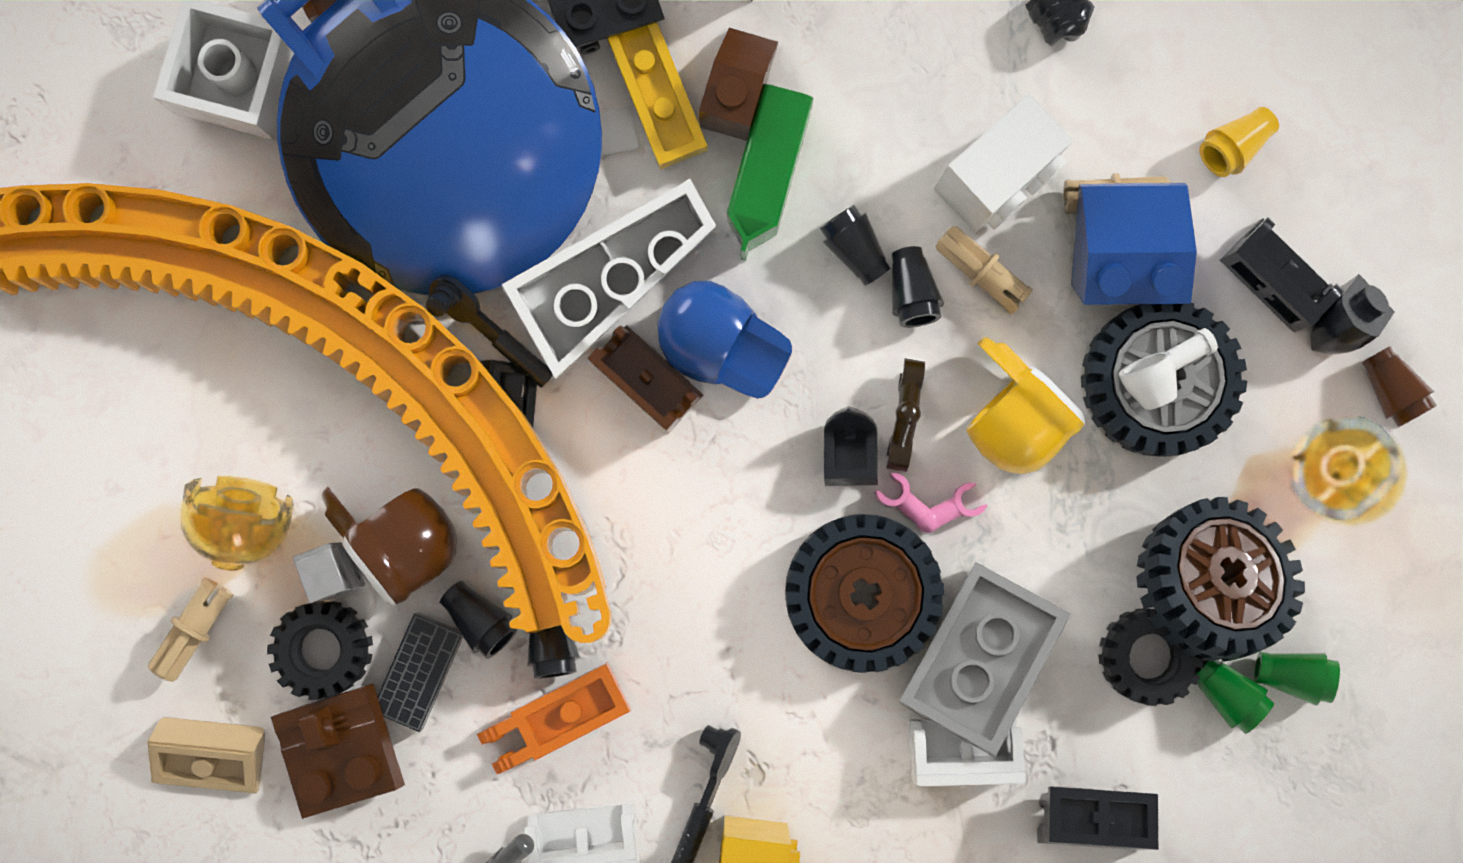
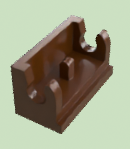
M620 325L613 331V336L606 345L597 347L587 359L669 434L703 397V394L674 367L668 364L663 357L630 327Z

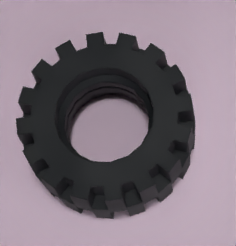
M1140 608L1135 609L1133 612H1125L1119 615L1120 619L1117 622H1111L1106 628L1109 632L1106 638L1101 637L1099 646H1102L1103 650L1102 654L1098 655L1099 664L1103 665L1105 670L1102 673L1106 681L1113 685L1112 688L1134 702L1148 706L1175 703V698H1184L1190 693L1187 689L1190 684H1197L1200 676L1196 675L1198 667L1203 668V660L1199 655L1190 656L1182 652L1183 642L1172 645L1164 638L1169 629L1166 626L1156 629L1150 621V618L1157 614L1155 609ZM1148 634H1156L1168 644L1171 658L1168 668L1162 675L1156 678L1145 679L1134 672L1130 664L1129 655L1132 645L1138 638Z

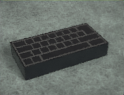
M416 612L413 614L377 696L385 718L417 732H421L424 729L462 642L463 636L459 630Z

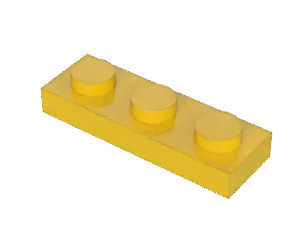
M656 22L607 38L659 169H664L708 151V145L658 23Z

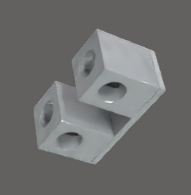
M343 542L327 543L292 557L309 604L321 600H330L366 586L360 569L349 557L342 545Z

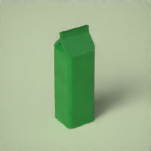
M763 84L727 209V221L741 245L740 255L743 261H746L750 250L770 240L778 233L813 108L814 98L812 96L770 84Z

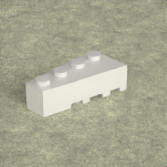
M688 179L501 285L556 379L715 229L716 224L691 179Z

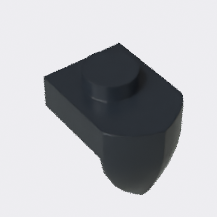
M1360 274L1341 287L1344 290L1343 294L1320 317L1313 327L1311 335L1312 351L1327 354L1348 353L1364 347L1379 337L1395 313L1389 306L1384 293L1379 288L1369 285Z
M848 406L836 411L827 419L824 426L825 486L878 485L877 425L864 411Z

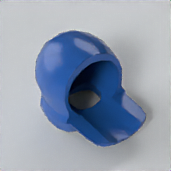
M692 281L676 289L663 305L657 321L658 341L668 364L683 375L698 382L715 385L723 384L757 399L764 398L772 391L792 353L791 341L786 336L759 319L743 298L725 286L712 281Z

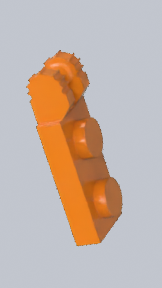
M608 662L513 710L511 712L512 716L482 730L477 736L482 745L486 743L491 744L518 727L526 745L515 751L506 752L492 763L496 774H501L532 757L535 761L629 713L631 708Z

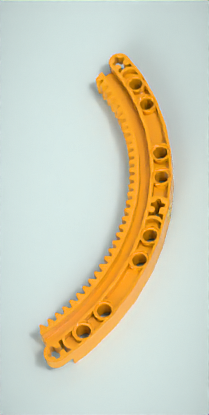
M92 183L20 185L0 188V290L10 295H17L19 286L30 292H37L40 284L51 290H58L60 283L71 289H78L80 282L92 289H98L100 283L111 289H118L120 284L132 291H138L140 286L156 294L161 289L174 297L181 293L193 301L201 298L212 306H217L219 303L229 311L236 312L238 310L248 318L254 319L256 317L270 327L274 325L285 334L293 335L304 344L310 345L318 352L326 355L354 375L361 383L369 387L372 393L387 403L386 406L402 417L401 421L403 424L416 432L414 436L417 440L428 447L431 446L428 454L437 461L444 462L440 468L441 472L452 479L457 478L451 486L452 489L462 496L469 495L462 504L464 509L474 514L480 513L472 522L474 528L483 532L491 531L481 541L483 547L490 550H500L489 561L491 567L508 570L497 581L498 587L514 589L515 593L503 603L505 607L520 609L521 612L519 616L509 622L510 628L522 629L526 633H535L561 625L564 633L571 640L579 643H594L608 633L612 624V613L605 591L607 587L591 537L563 476L531 424L475 355L424 307L361 262L293 227L232 205L160 189ZM104 205L101 217L95 222L90 223L91 213L94 209ZM40 207V215L37 220L28 225L30 214ZM240 225L237 238L231 243L223 244L222 239L225 231L231 226ZM290 246H299L297 258L289 265L281 266L280 257L283 251ZM351 283L356 286L361 285L372 297L366 303L355 293H348L346 291L347 287ZM414 321H424L426 327L422 338L417 342L404 343L403 331L406 326ZM459 363L470 364L472 372L469 380L461 386H449L447 377L451 368ZM539 473L550 475L553 484L549 495L538 501L530 500L526 492V485L529 479ZM563 531H573L579 538L578 551L570 559H557L552 550L554 538ZM596 587L597 594L586 598L590 610L600 611L601 620L593 623L594 632L586 635L583 627H573L572 617L580 614L578 601L566 603L565 600L568 599L567 594L573 596L586 595Z

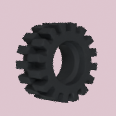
M319 601L295 607L294 611L287 612L280 618L282 621L281 625L273 627L270 634L275 639L273 644L267 645V654H273L274 662L270 663L269 667L271 673L279 672L281 678L277 682L282 688L290 686L293 688L290 694L297 697L307 695L309 696L308 700H319L323 697L329 698L353 687L356 681L362 679L367 672L364 670L365 666L371 663L373 654L368 653V646L373 645L372 636H366L364 629L368 625L365 620H358L356 618L357 611L351 607H342L340 602ZM315 629H324L331 632L337 638L340 645V655L337 662L327 670L312 668L306 663L302 655L303 641Z

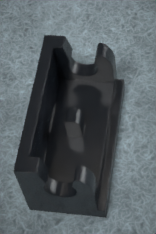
M1269 217L1266 219L1262 218L1220 261L1290 330L1297 332L1312 327L1339 299L1344 290L1337 283L1334 286L1331 283L1327 284L1272 230L1276 224Z
M1050 786L1048 787V792L1040 796L1039 806L1044 807V823L1040 824L1037 828V843L1128 850H1159L1158 794Z

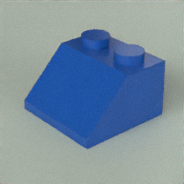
M1186 183L1079 184L1071 286L1083 304H1191L1197 249L1188 185Z

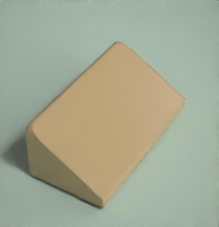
M165 717L159 720L147 741L152 783L257 793L259 790L265 743V731L262 727Z

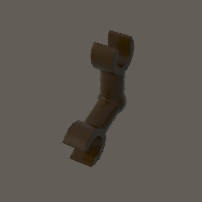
M904 358L903 373H900L898 391L900 393L899 404L896 408V421L886 455L889 456L887 469L907 472L909 468L913 437L917 422L921 417L920 395L925 374V361Z

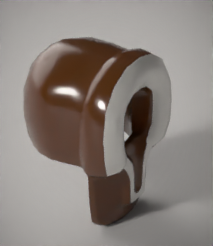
M329 487L322 492V499L326 506V518L343 538L342 545L349 557L387 604L398 605L406 601L411 593L438 577L452 563L457 545L455 527L444 509L421 489L413 488L404 492L359 524Z

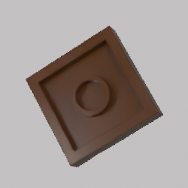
M373 683L271 716L302 819L392 792L405 785Z

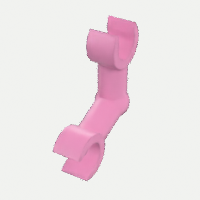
M899 473L889 474L893 481L897 482L901 488V494L898 499L890 500L880 491L874 492L877 501L881 505L890 508L896 507L914 522L921 532L926 534L933 533L939 527L961 516L970 518L980 515L987 507V504L976 507L974 510H969L962 505V494L977 484L971 482L959 486L955 489L952 498L930 509L910 492L908 481Z

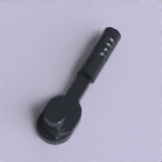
M441 275L431 283L429 299L426 301V309L430 314L441 317L446 313L458 322H469L492 342L491 345L525 373L527 377H530L540 388L551 379L553 374L549 367L532 354L530 350L526 349L506 329L502 330L481 312L477 297L460 281L449 275Z
M707 725L703 730L699 744L708 748L710 753L715 755L710 769V779L700 803H694L671 863H694L714 813L711 805L721 780L732 763L741 739V731L735 728H730L729 730L720 728L718 730L710 725Z

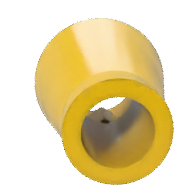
M1258 107L1243 117L1209 131L1205 136V141L1199 148L1203 163L1213 174L1219 177L1241 173L1267 140L1278 132L1279 121L1270 109Z

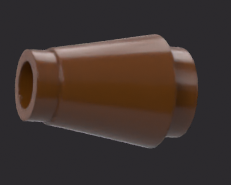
M1391 346L1362 362L1367 370V375L1385 418L1391 417L1398 428L1437 406L1430 395L1435 391L1398 354H1395Z

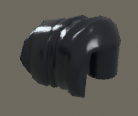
M1030 0L1025 4L1029 17L1033 24H1037L1041 28L1045 43L1049 46H1053L1062 38L1070 42L1078 40L1086 32L1095 8L1089 0Z

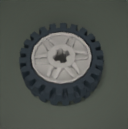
M1194 303L1139 304L1115 316L1093 338L1089 345L1091 348L1085 355L1082 364L1085 367V373L1081 376V388H1085L1086 396L1083 397L1086 409L1091 408L1094 415L1091 419L1095 425L1102 427L1106 431L1105 436L1112 442H1118L1123 445L1122 448L1147 456L1166 457L1182 455L1198 450L1218 439L1217 436L1227 431L1232 425V416L1240 412L1243 402L1239 401V398L1247 389V380H1242L1241 372L1247 370L1245 359L1238 358L1236 351L1242 348L1237 338L1230 339L1226 334L1230 328L1223 321L1216 322L1213 320L1214 313L1206 308H1194ZM1203 328L1208 329L1217 341L1218 350L1209 356L1204 355L1176 370L1177 398L1162 407L1145 410L1123 386L1118 373L1124 367L1141 358L1159 352H1166L1193 337L1195 332Z

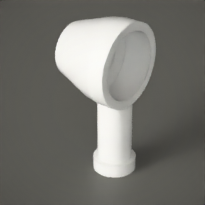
M1203 328L1195 332L1194 336L1166 352L1155 353L1129 364L1118 375L1126 390L1145 410L1156 409L1177 398L1176 370L1204 355L1209 356L1218 350V344L1214 335L1208 329Z

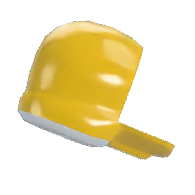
M983 337L977 344L1012 378V381L978 413L966 427V432L982 456L998 469L1017 474L1038 471L1055 457L1070 437L1081 430L1085 424L1084 414L1045 374L1033 366H1027L1005 343H995L988 337Z

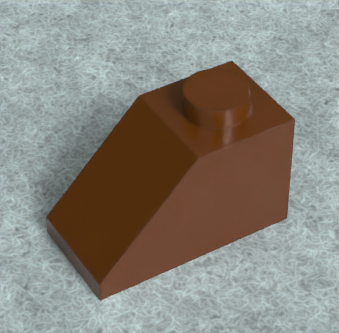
M729 27L713 62L699 108L701 128L747 141L763 84H767L778 41Z

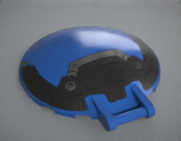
M265 0L257 7L262 17L294 53L284 76L279 96L277 113L278 149L284 176L292 197L308 225L324 244L361 262L399 290L430 295L429 287L438 276L449 275L456 278L475 294L502 286L501 284L548 259L574 230L586 210L599 173L602 153L600 111L593 82L576 47L563 29L532 0H337L303 31L291 16L309 0Z

